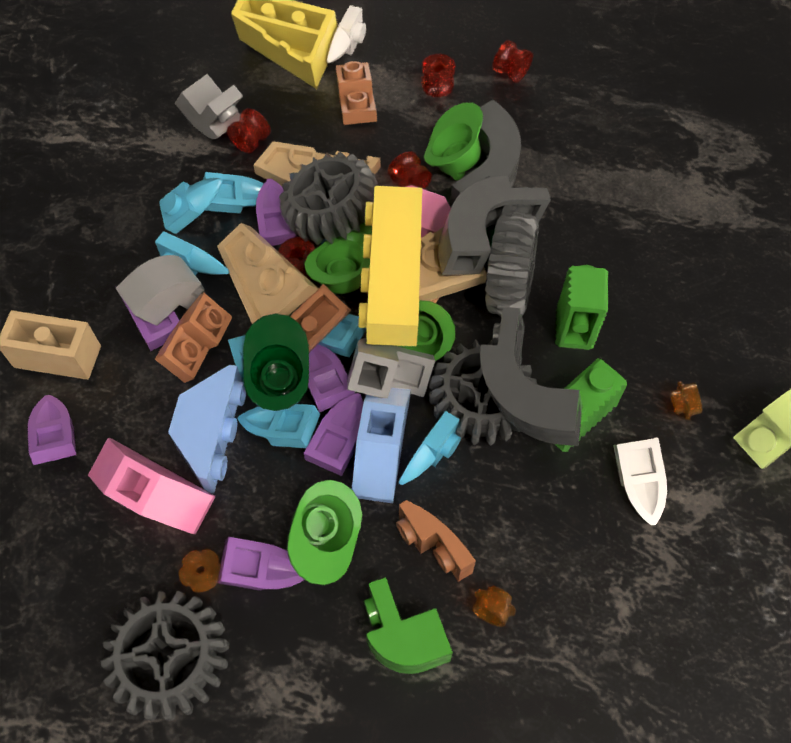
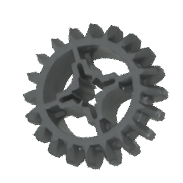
M339 152L334 157H331L326 153L319 160L313 157L312 163L308 165L300 164L301 170L298 173H290V181L282 184L284 191L279 195L281 214L295 235H299L305 242L312 240L319 245L324 239L333 244L334 240L340 236L347 240V234L351 231L360 233V224L365 223L366 202H374V187L378 184L374 173L371 172L364 160L357 159L354 154L346 157L342 152Z
M519 212L512 214L503 213L497 220L492 237L485 289L486 307L490 313L498 314L502 317V310L505 307L520 308L521 315H523L527 309L533 281L539 225L535 216H528L526 213Z
M475 339L471 349L468 350L460 343L456 349V354L447 351L444 355L443 363L437 362L434 368L435 376L430 378L429 388L431 392L429 393V402L435 406L433 414L436 419H440L445 411L460 419L456 435L460 436L461 439L465 434L472 435L471 442L473 445H476L480 437H486V441L491 446L495 443L497 434L507 442L511 438L512 431L517 433L521 431L514 427L501 412L487 414L491 410L498 409L487 384L485 388L487 394H485L484 402H480L481 393H479V390H481L485 379L480 361L481 347ZM491 340L487 345H493V341ZM521 357L520 371L527 379L537 384V379L531 378V365H521L523 360ZM458 402L467 404L472 412L461 406Z
M158 591L154 605H152L147 597H140L139 605L141 610L135 613L129 607L124 608V616L129 619L124 626L117 622L111 623V629L118 636L116 640L109 639L103 641V647L113 653V655L100 661L102 668L113 671L103 681L108 688H117L113 695L115 702L122 704L128 701L126 711L130 714L137 715L143 709L144 718L154 721L161 709L163 718L171 721L174 720L176 715V705H179L183 713L189 715L193 712L191 698L195 696L202 703L208 702L209 696L202 690L207 683L213 687L220 686L221 680L212 672L214 669L222 670L227 668L228 662L226 659L216 656V654L228 650L229 643L226 639L217 638L225 631V627L221 621L212 622L216 612L211 607L202 609L203 602L200 598L194 596L186 603L185 594L177 591L170 601L164 591ZM171 620L185 621L194 625L199 633L200 641L191 642L188 638L177 639ZM152 628V635L144 645L136 647L141 637ZM169 645L174 650V654L172 657L168 656L170 660L163 664L157 658L159 653L164 654L162 649ZM198 661L190 676L179 685V674L182 668L189 663ZM141 667L144 670H153L155 680L160 683V692L142 690L135 680L132 668Z

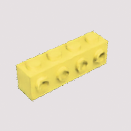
M375 186L374 202H366L365 226H372V234H364L363 258L370 259V268H362L361 292L368 293V303L359 304V328H367V344L417 346L422 188Z

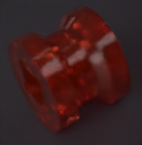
M507 40L501 45L495 55L492 66L493 70L500 74L505 72L510 80L517 83L530 68L533 53L527 49L520 50L517 48L516 43Z
M433 54L425 58L422 64L423 91L432 97L447 96L454 88L455 63L453 59L444 54Z
M247 108L240 114L239 121H234L227 127V134L234 145L240 150L252 153L257 149L258 141L264 140L270 135L271 129L267 120L258 111Z
M412 151L400 154L388 167V175L393 182L399 183L398 187L412 185L425 190L432 180L430 171L427 167L421 166V160Z
M301 237L286 240L280 246L279 253L310 281L312 280L306 273L305 261L307 256L315 250L313 243L309 240L305 242ZM297 257H302L304 260H299Z

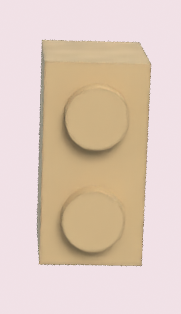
M12 310L0 334V351L14 368L87 380L90 378L101 348L88 322Z

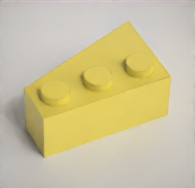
M237 0L231 15L239 39L317 89L327 67L329 49L338 28L335 11L293 0Z

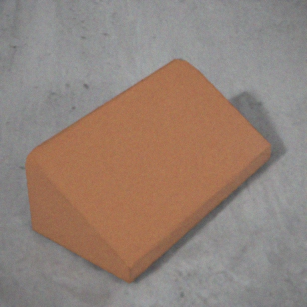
M323 284L290 317L299 322L306 332L310 353L351 310Z

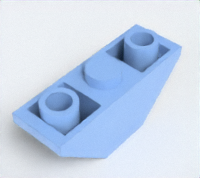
M228 365L180 394L168 431L177 450L203 489L212 494L215 492L217 481H222L225 477L227 470V456H224L228 442L232 443L237 432V419L234 418L237 406H243L246 398L244 382H242L238 367L234 365Z
M391 388L388 398H379L371 395H366L356 442L352 490L358 499L393 503L411 389Z

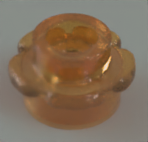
M679 381L677 383L678 390L671 391L673 408L676 415L683 413L685 419L690 420L692 415L702 414L699 391L695 382L683 384L682 381Z
M204 549L202 552L194 550L188 553L182 560L183 567L179 570V579L182 584L190 586L194 592H204L213 588L218 582L221 564L218 563V555L209 549ZM203 566L205 568L204 572L201 574L197 573V568Z
M489 586L487 590L480 589L475 592L477 599L472 610L483 621L497 627H504L508 618L515 616L516 609L511 604L512 597L506 591L495 586Z

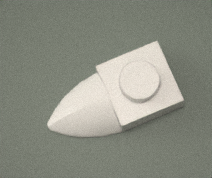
M350 5L334 34L327 63L335 62L344 54L352 55L357 44L363 42L366 24L362 23V8Z
M653 438L613 445L621 486L625 487L628 498L639 515L650 525H656L662 515L667 496V479L659 439Z

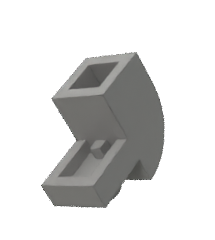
M208 74L181 92L175 102L189 122L211 139H217L243 119L235 107L243 95L235 85L222 93Z
M163 255L148 260L131 272L116 287V290L135 316L156 326L179 305L189 309L205 290L185 261L176 255Z
M367 338L360 339L357 343L348 374L347 390L379 398H388L391 388L411 389L410 394L424 397L435 363L434 355L395 345L367 344Z

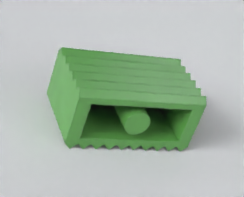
M590 265L571 266L568 268L556 309L557 320L555 324L557 326L555 330L557 332L555 344L558 347L587 350L594 348L601 325H603L606 313L608 312V271L606 269L595 268Z
M599 358L564 388L580 391L583 407L579 441L581 436L585 437L586 432H590L592 426L595 427L597 422H601L602 418L606 417L613 407H617L627 386V381ZM555 444L561 451L568 452L570 449V445Z

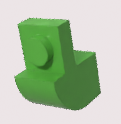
M386 578L369 583L371 598L364 600V605L372 627L380 624L381 628L366 633V638L372 654L381 664L399 673L414 674L450 662L452 650L436 608L401 621Z

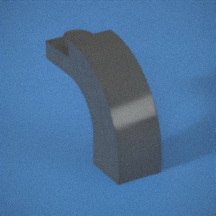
M494 100L480 107L483 112V121L478 138L481 155L485 162L452 184L450 208L462 191L480 180L496 176H508L511 188L514 185L521 152L520 133L513 118Z
M496 176L473 183L462 191L451 207L439 239L438 256L442 275L480 274L491 252L486 228L497 225V220L503 213H526L528 216H535L539 223L551 200L548 189L511 188L508 176Z
M503 307L501 323L494 324L493 345L481 344L480 349L482 373L497 408L514 427L530 437L552 444L579 446L583 407L580 391L543 387L533 383L520 371V360L525 325L520 308Z

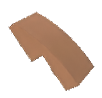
M351 61L344 65H336L343 124L377 122L368 62Z
M202 293L177 323L155 360L184 383L193 380L208 350L219 344L232 316L208 295Z
M407 500L399 504L400 520L396 522L402 538L408 545L414 543L420 554L436 546L437 548L433 550L438 564L445 573L452 571L458 582L473 573L476 560L445 524L423 508Z

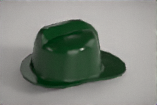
M275 313L262 316L252 323L245 335L243 345V380L245 390L252 402L263 409L272 411L289 409L300 402L307 392L309 383V344L307 335L299 322L288 315Z

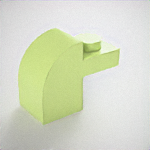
M791 389L764 408L762 414L733 437L761 469H765L791 448Z

